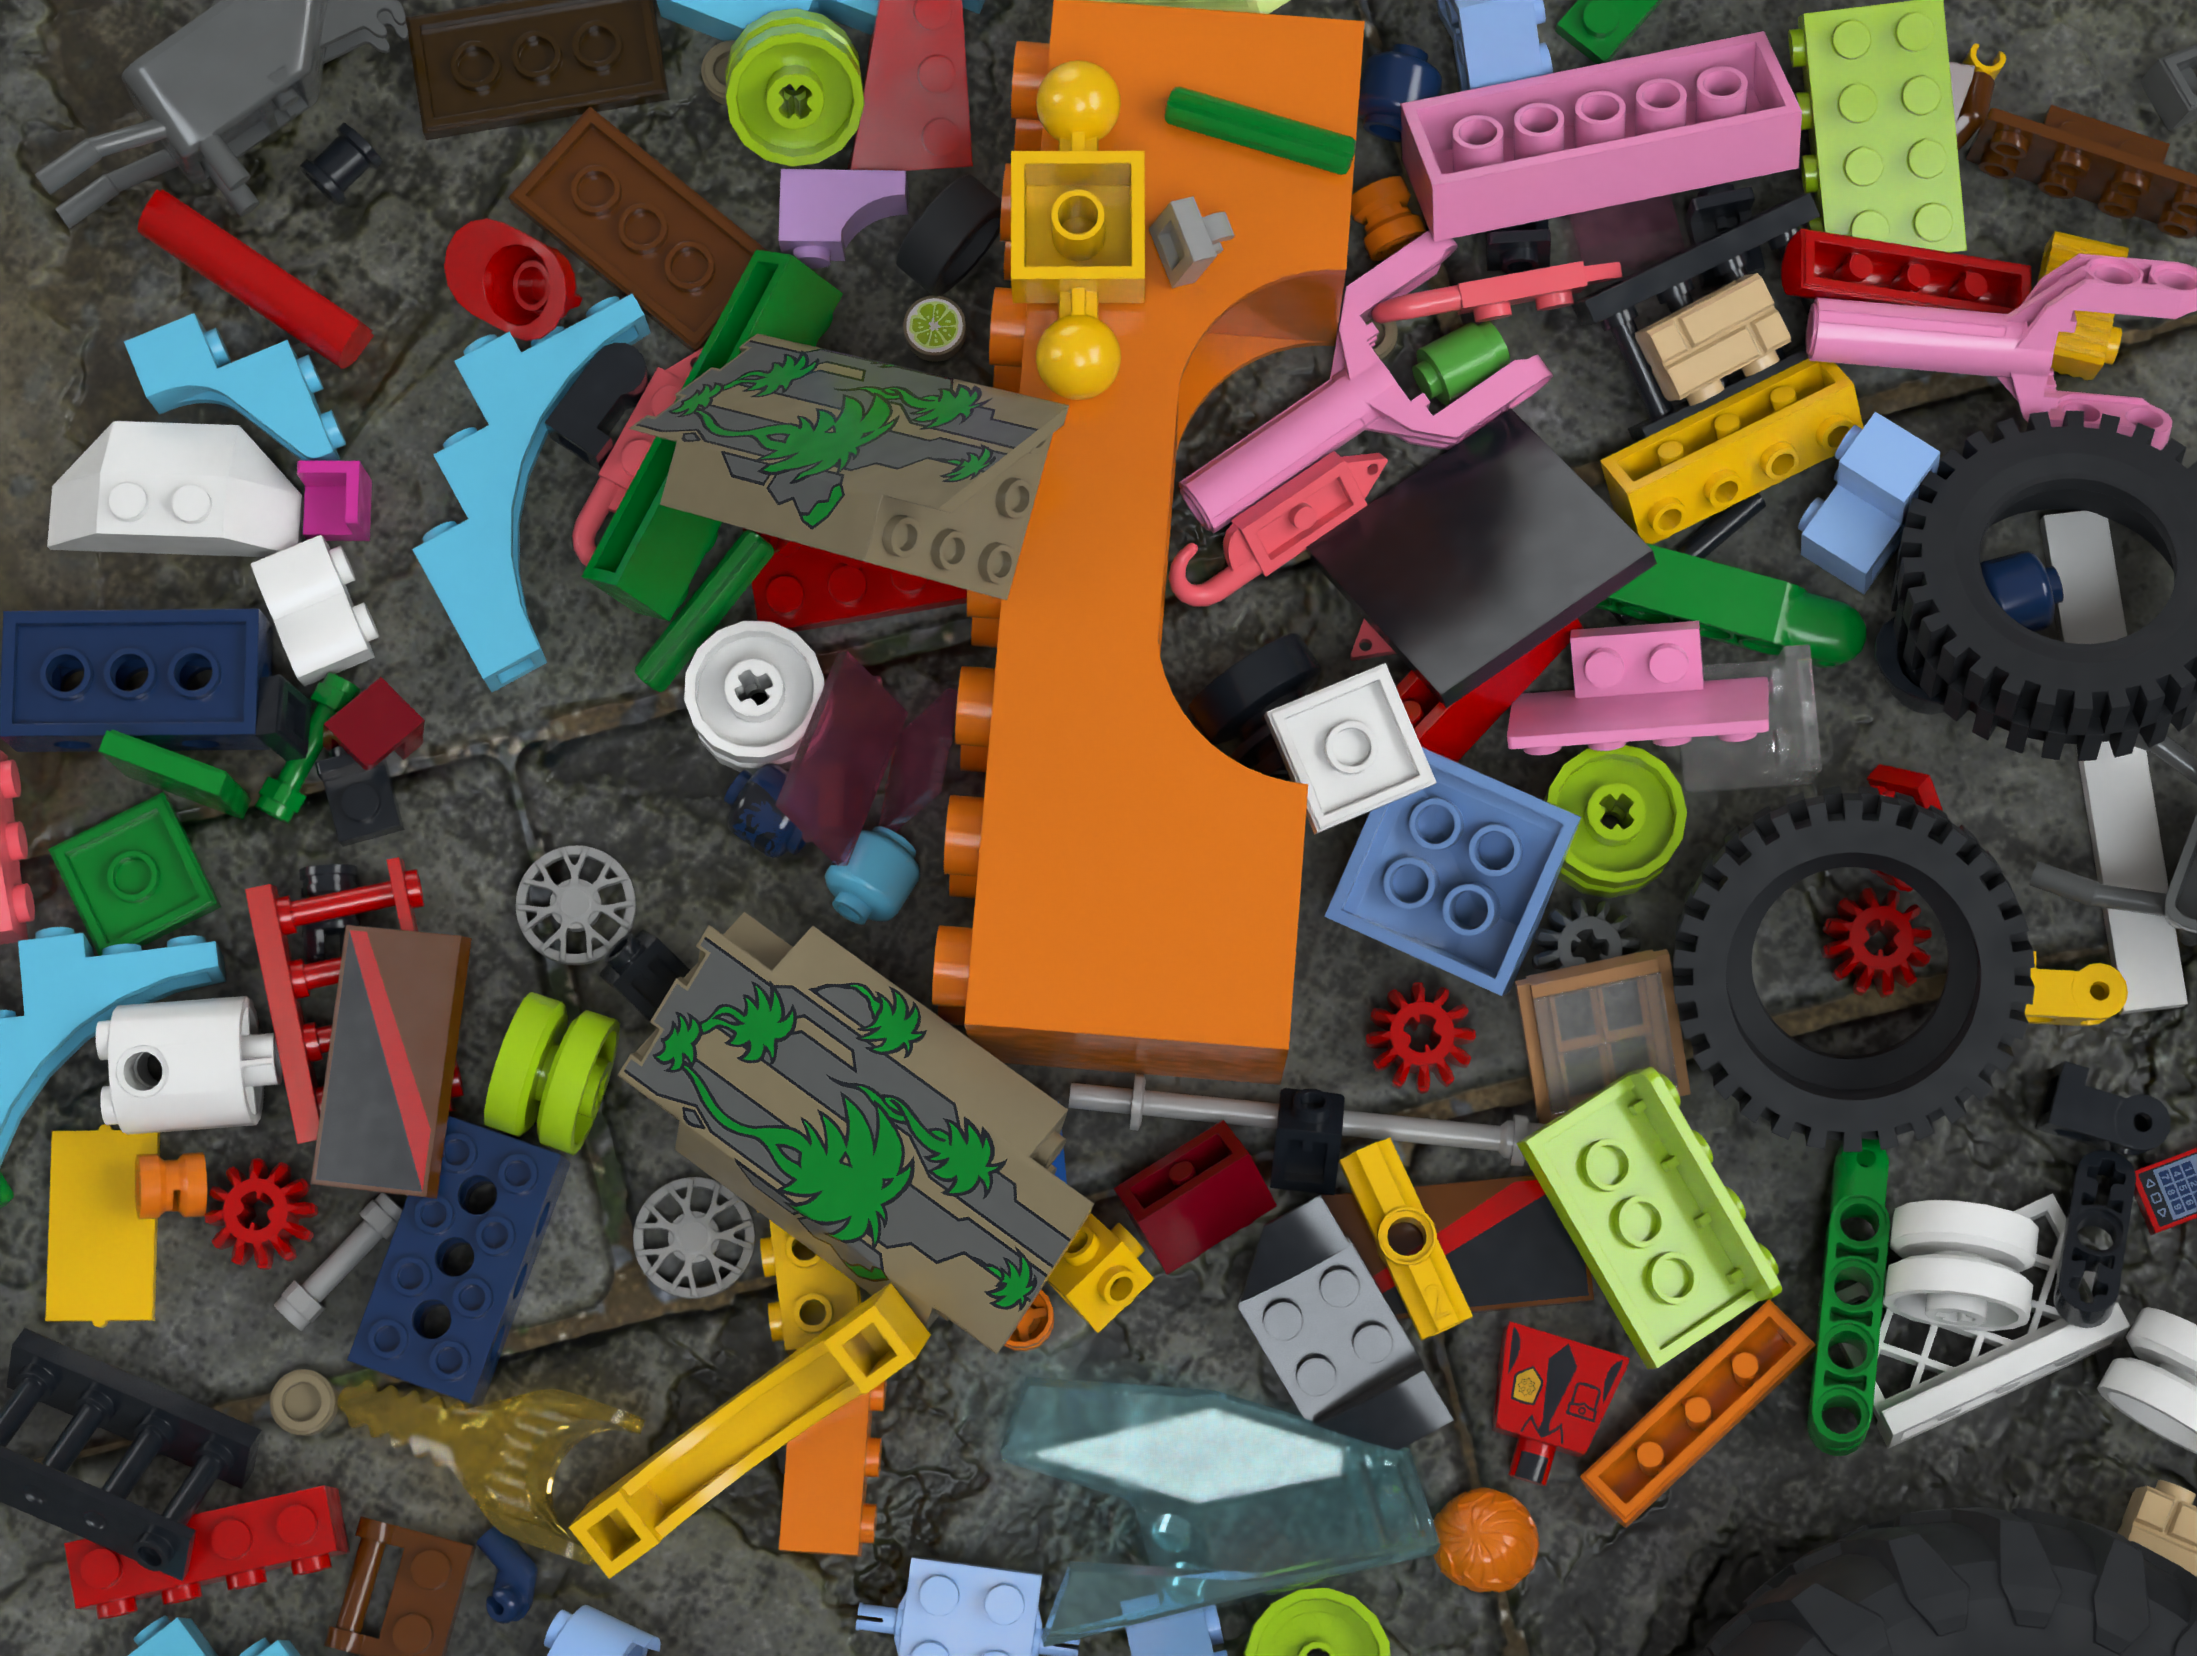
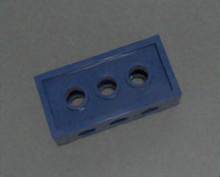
M260 609L3 611L0 738L17 752L98 751L106 731L111 732L113 729L170 751L270 750V747L255 735L260 678L272 676L273 625ZM212 670V677L205 687L190 691L191 681L198 673ZM84 671V677L80 685L71 691L64 692L66 680L72 674ZM140 671H148L147 680L140 688L134 691H127V684L134 674Z
M448 1116L437 1199L408 1195L347 1361L482 1408L571 1163L561 1154ZM481 1185H495L497 1198L494 1206L486 1213L472 1214L469 1208V1199L473 1191ZM461 1245H471L474 1252V1261L471 1268L461 1276L451 1277L447 1271L449 1254ZM447 1306L451 1313L449 1329L441 1337L429 1339L424 1330L426 1316L436 1307Z

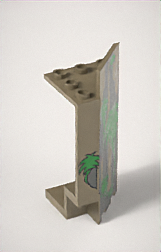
M756 334L739 347L741 354L721 369L711 367L676 393L677 401L656 417L647 415L629 428L676 442L660 505L1007 600L1052 435L1064 425L1069 405Z
M745 912L724 934L708 925L696 945L700 949L698 963L684 978L679 977L674 981L650 1021L657 1029L636 1052L629 1055L617 1076L679 1120L675 1145L677 1152L872 1296L891 1282L927 1330L941 1316L946 1321H952L997 1354L1011 1337L1094 1206L1093 1202L1055 1176L1057 1168L1052 1165L1067 1140L1060 1133L1068 1109L814 926L792 947Z

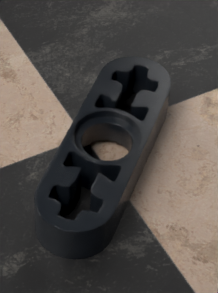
M2098 1150L2085 1155L2078 1164L2071 1187L2054 1292V1305L2058 1314L2066 1322L2081 1328H2093L2105 1323L2112 1314L2119 1293L2136 1174L2131 1163L2125 1157L2113 1151ZM2097 1175H2104L2110 1178L2111 1190L2105 1206L2094 1205L2098 1189ZM2087 1226L2099 1227L2110 1235L2113 1245L2106 1250L2097 1251L2089 1249L2080 1242L2077 1231ZM2084 1271L2096 1272L2092 1287V1296L2094 1297L2092 1303L2080 1301L2081 1295L2078 1290Z

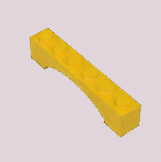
M890 1282L590 1500L571 1523L569 1529L609 1579L658 1545L665 1536L698 1509L772 1453L846 1403L862 1394L866 1395L916 1359L930 1338V1332Z

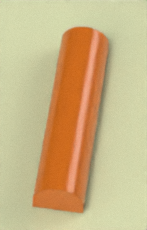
M1768 1300L1580 1476L1583 1485L1620 1525L1627 1528L1815 1351L1816 1344L1771 1300Z

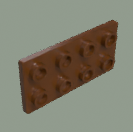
M2050 105L2043 124L2000 109L1991 108L1969 148L1966 160L1978 164L1979 169L1989 176L1999 179H2012L2015 176L2038 184V188L2049 196L2060 199H2071L2075 196L2098 204V209L2109 216L2121 219H2130L2135 216L2156 223L2158 229L2167 235L2183 239L2192 238L2193 236L2197 237V175L2163 164L2170 145L2169 143Z

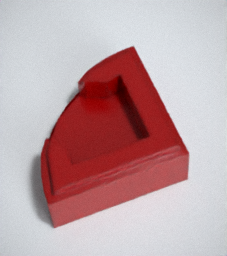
M1879 764L1867 777L1870 786H1883L1888 791H1895L1913 797L1915 803L1921 807L1928 809L1932 805L1943 811L1929 774Z

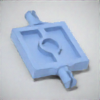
M918 1556L911 1557L907 1592L898 1608L860 1602L857 1615L882 1618L883 1621L858 1617L856 1620L857 1631L865 1630L894 1634L898 1656H1038L1039 1654L1048 1656H1078L1079 1647L1054 1644V1642L1079 1645L1081 1632L1076 1633L1042 1628L1043 1623L1038 1605L1043 1573Z

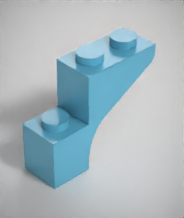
M195 313L124 341L146 398L159 415L190 404L212 403L223 405L243 415L301 461H341L336 449L346 445L343 433L333 411L321 413L313 394L324 389L309 354L298 358L288 340L231 363L230 356L217 328L206 331Z

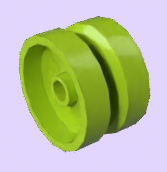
M798 8L773 11L748 24L731 46L725 70L727 108L730 123L746 147L766 161L791 167L820 163L843 149L859 127L865 103L858 52L842 28L822 14ZM791 84L795 90H789L786 86Z
M1625 745L1622 748L1610 751H1597L1590 748L1584 750L1563 765L1544 798V801L1582 817L1558 878L1583 894L1613 898L1638 892L1659 877L1683 840L1687 808L1682 787L1663 761L1642 748ZM1604 815H1613L1619 820L1621 827L1617 823L1611 830L1602 824L1601 819Z
M530 992L517 1009L499 1051L487 1092L484 1125L519 1138L534 1125L537 1119L539 1142L543 1146L574 1156L581 1149L590 1132L608 1086L619 1042L620 1023L618 1020L585 1010L571 1022L568 1028L566 1007L561 1001Z
M1330 1588L1299 1589L1271 1603L1252 1625L1243 1651V1656H1307V1653L1312 1649H1319L1320 1652H1326L1329 1656H1391L1390 1642L1377 1616L1354 1596Z

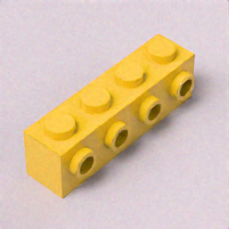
M1808 358L1600 460L1614 512L1645 543L1653 545L1811 466L1835 456L1841 441L1854 425L1862 429L1864 427L1854 383L1836 363L1810 361Z
M769 1220L771 1237L760 1238L761 1258L765 1277L776 1276L779 1297L778 1302L768 1303L769 1325L772 1341L784 1340L785 1351L791 1355L862 1304L860 1286Z

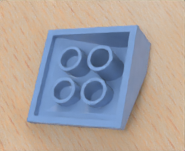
M1422 747L1437 783L1370 811L1324 917L1503 996L1510 992L1536 934L1582 817Z

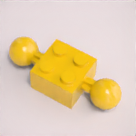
M1080 60L1065 62L1051 70L1043 79L1037 93L1036 107L1038 117L1045 130L1059 141V151H1011L1013 303H1059V319L1044 331L1038 342L1036 364L1040 377L1046 386L1056 394L1072 400L1090 399L1101 394L1114 382L1121 364L1120 346L1113 331L1098 319V303H1145V151H1098V141L1105 137L1117 122L1121 106L1120 94L1114 79L1106 70L1097 64Z

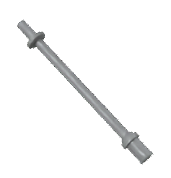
M1135 1073L1134 1089L1071 1083L1068 1108L1131 1114L1130 1130H1139L1142 1124V1116L1219 1123L1224 1120L1226 1124L1277 1129L1279 1103L1145 1090L1146 1079L1144 1074ZM1344 1110L1342 1136L1380 1140L1390 1137L1392 1141L1498 1151L1503 1158L1509 1159V1165L1523 1167L1524 1160L1526 1161L1516 1143L1546 1124L1528 1122V1116L1516 1114L1513 1116V1121L1507 1120L1501 1126Z

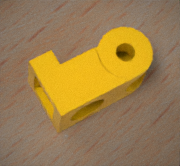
M2033 951L2035 968H2031V979L2035 989L2033 1005L2026 1004L2025 1008L2028 1024L2098 1025L2120 1012L2125 1005L2128 995L2126 981L2122 974L2111 965L2103 963L2089 964L2079 971L2036 969V951Z

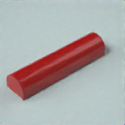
M156 189L142 211L138 222V233L339 368L345 369L353 364L374 337L371 333L373 330L165 190L161 189L159 191Z
M1802 228L1790 239L1784 253L1781 270L1782 286L1785 293L1791 296L1810 299L1818 297L2009 314L2021 306L2032 291L2030 265Z

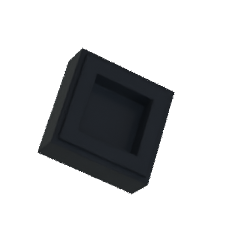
M281 675L260 678L255 736L285 761L306 758L309 745L312 702Z

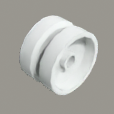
M742 621L716 631L697 649L686 671L684 701L701 743L719 763L739 772L746 769L754 774L759 768L769 763L779 765L785 770L797 766L818 747L829 724L830 695L815 652L796 632L776 623ZM756 693H765L768 700L757 706L755 701L751 699V696Z
M1926 1200L1910 1202L1895 1208L1893 1215L1890 1248L1903 1259L1888 1266L1883 1305L1891 1312L1907 1319L1953 1329L1997 1331L2015 1329L2026 1325L2030 1318L2033 1284L2019 1272L2033 1267L2035 1263L2039 1227L2031 1219L2018 1213L1986 1204L1951 1200Z
M2150 1307L2143 1308L2126 1336L2134 1354L2140 1360L2131 1357L2114 1359L2097 1389L2100 1395L2112 1406L2135 1422L2162 1438L2197 1454V1325L2163 1310Z

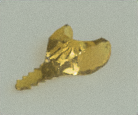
M366 1380L357 1387L344 1388L338 1396L337 1404L340 1410L346 1413L351 1428H360L367 1424L371 1437L381 1438L389 1433L391 1444L394 1448L410 1443L415 1458L419 1459L432 1454L435 1467L443 1468L449 1466L487 1519L501 1533L515 1540L591 1567L594 1566V1559L585 1547L579 1545L568 1536L558 1522L553 1507L552 1486L555 1473L562 1459L574 1445L590 1435L609 1430L626 1431L641 1435L646 1422L645 1419L626 1411L557 1389L537 1390L470 1409L466 1404L458 1401L447 1408L441 1396H436L424 1403L417 1391H411L408 1395L401 1398L398 1389L393 1385L387 1386L384 1390L378 1392L376 1385L371 1380Z

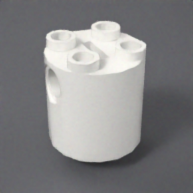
M248 996L117 1005L112 1012L111 1020L97 1022V1053L100 1060H108L110 1086H103L101 1090L102 1118L105 1125L118 1124L121 1131L127 1135L257 1125L262 1114L264 1086L280 1085L282 1080V1067L275 1034H261L257 1012L252 999ZM150 1054L156 1056L161 1063L162 1078L160 1081L155 1080L148 1071L147 1062Z

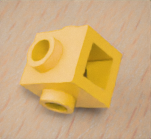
M1090 1213L1047 1279V1282L1070 1308L1099 1333L1125 1307L1131 1304L1135 1297L1154 1278L1137 1259L1145 1252V1249L1120 1223H1117L1109 1230Z

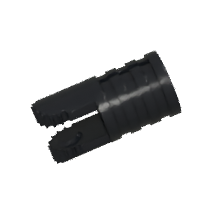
M324 864L308 866L299 870L300 880L303 884V888H301L302 899L358 887L356 884L358 868L355 865ZM357 914L302 925L304 964L326 960L324 936L340 935V954L342 957L346 925L361 926Z

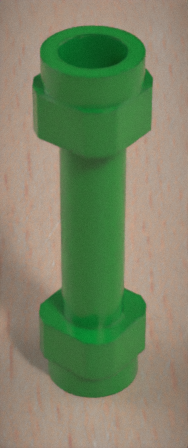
M330 672L326 674L322 683L318 682L310 697V700L316 703L317 706L310 717L308 754L304 759L286 761L276 780L268 776L266 777L258 792L260 797L255 804L256 808L287 824L290 823L294 813H299L307 798L299 791L323 749V725L357 697L361 692L360 688Z

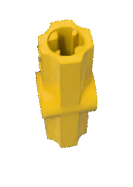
M1389 1137L1370 1144L1340 1159L1339 1164L1375 1240L1377 1254L1386 1264L1420 1340L1435 1336L1473 1317L1471 1310L1437 1239L1435 1224L1428 1214L1425 1213L1391 1138ZM1407 1222L1418 1227L1424 1240L1422 1250L1410 1256L1400 1255L1393 1251L1387 1238L1388 1230L1393 1225Z

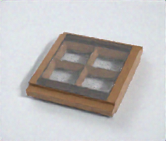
M1653 949L1529 975L1526 976V979L1514 981L1538 1123H1549L1629 1071L1646 1067H1653L1658 1073L1665 1075L1673 1083L1679 1096L1691 1094L1678 1007L1675 1004L1670 954L1667 949L1655 952Z

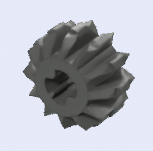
M1577 898L1571 903L1570 913L1572 920L1563 911L1554 908L1550 911L1547 918L1555 931L1548 929L1537 930L1533 939L1534 942L1550 951L1535 955L1532 959V965L1535 969L1554 968V970L1585 964L1584 957H1573L1571 953L1575 952L1581 940H1587L1590 949L1601 950L1602 954L1598 956L1596 961L1633 954L1640 950L1642 942L1637 937L1620 938L1619 935L1631 923V919L1627 914L1619 916L1610 924L1605 920L1610 910L1609 902L1601 900L1594 910L1593 916H1588L1585 902L1582 898ZM1624 982L1603 986L1616 998H1620L1627 990ZM1586 990L1588 1003L1591 1006L1589 990ZM1580 991L1565 994L1564 1003L1568 1006H1573L1580 995Z

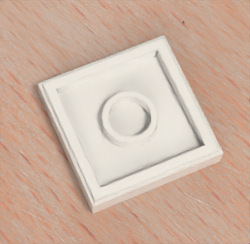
M1386 663L1272 709L1264 714L1291 781L1308 784L1306 816L1314 835L1437 783Z

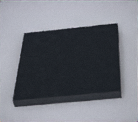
M1511 408L1306 547L1311 561L1446 708L1657 564L1653 550Z

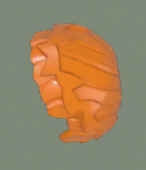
M1485 1487L1472 1489L1468 1492L1465 1491L1455 1496L1453 1500H1449L1441 1511L1435 1515L1432 1522L1430 1548L1440 1568V1572L1453 1583L1465 1586L1471 1591L1479 1593L1494 1591L1500 1593L1513 1589L1534 1569L1538 1558L1540 1542L1536 1524L1527 1508L1517 1498L1505 1492Z

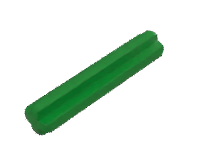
M1180 86L1173 88L1165 108V121L1168 124L1340 175L1346 174L1350 169L1356 150V140L1350 136Z
M748 529L742 533L637 664L635 674L640 680L655 691L662 692L666 690L697 649L772 558L775 550L770 543L755 531Z

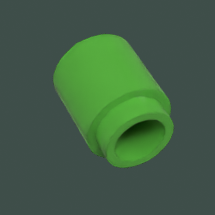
M1485 321L1478 325L1469 322L1419 348L1416 353L1418 364L1412 367V371L1418 387L1428 399L1436 397L1442 404L1448 405L1510 363V355L1501 334L1490 321Z

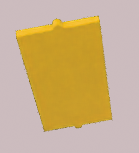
M102 1124L98 1130L52 1131L45 1321L93 1322V1325L99 1328L106 1327L109 1321H155L158 1219H138L135 1161L136 1156L139 1154H158L160 1156V1132L127 1135L121 1130H114L111 1126Z

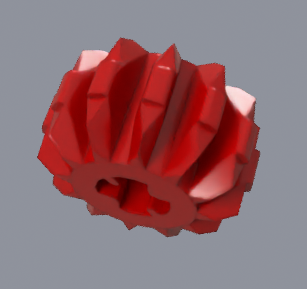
M1865 888L1859 894V906L1852 900L1843 898L1836 905L1842 920L1829 918L1823 925L1822 930L1839 941L1826 944L1821 949L1822 957L1827 959L1842 958L1843 963L1834 970L1832 977L1835 981L1839 982L1850 972L1857 975L1853 985V993L1862 996L1871 985L1872 979H1874L1876 990L1880 997H1889L1894 992V979L1900 985L1909 988L1917 981L1915 971L1911 966L1925 967L1930 962L1931 955L1915 945L1928 941L1932 937L1931 928L1924 926L1912 928L1910 923L1921 913V908L1917 904H1913L1903 913L1896 910L1900 900V893L1898 891L1890 890L1884 897L1881 906H1879L1873 889ZM1880 931L1887 937L1888 942L1883 947V950L1879 949L1873 955L1866 949L1864 944L1870 936L1873 937Z
M1415 982L1411 988L1410 1004L1406 1002L1399 991L1393 989L1387 994V1001L1394 1014L1380 1008L1373 1009L1370 1020L1386 1031H1374L1367 1034L1365 1045L1370 1048H1387V1051L1380 1054L1373 1061L1372 1066L1375 1071L1379 1072L1395 1063L1399 1068L1392 1079L1391 1085L1400 1089L1404 1085L1408 1073L1416 1074L1417 1092L1425 1094L1430 1087L1429 1072H1433L1438 1081L1447 1087L1454 1081L1453 1072L1447 1062L1457 1067H1468L1471 1056L1455 1045L1474 1042L1476 1031L1468 1027L1454 1028L1455 1024L1467 1016L1469 1010L1465 1004L1457 1005L1449 1012L1442 1009L1449 996L1448 989L1441 987L1436 992L1432 1003L1425 1002L1424 985L1422 982ZM1419 1024L1427 1025L1432 1029L1429 1039L1437 1045L1436 1048L1430 1050L1426 1044L1422 1053L1412 1050L1409 1047L1411 1036L1404 1031L1405 1028L1410 1026L1413 1032H1415Z
M260 1158L252 1159L249 1167V1179L238 1168L232 1166L226 1171V1174L234 1186L230 1192L216 1186L210 1189L209 1195L213 1199L224 1203L223 1210H211L205 1213V1222L213 1226H225L214 1236L212 1243L219 1250L234 1245L231 1255L233 1263L244 1266L254 1254L257 1267L262 1270H269L273 1264L274 1248L284 1260L291 1262L297 1257L295 1249L289 1242L293 1235L302 1241L310 1242L314 1233L306 1227L299 1225V1219L312 1218L318 1215V1206L309 1202H298L308 1193L311 1185L303 1178L289 1183L292 1170L289 1165L279 1162L269 1174L266 1162ZM257 1201H261L269 1206H272V1203L274 1204L267 1212L271 1222L264 1228L254 1222L251 1225L249 1224L256 1217V1212L252 1206Z

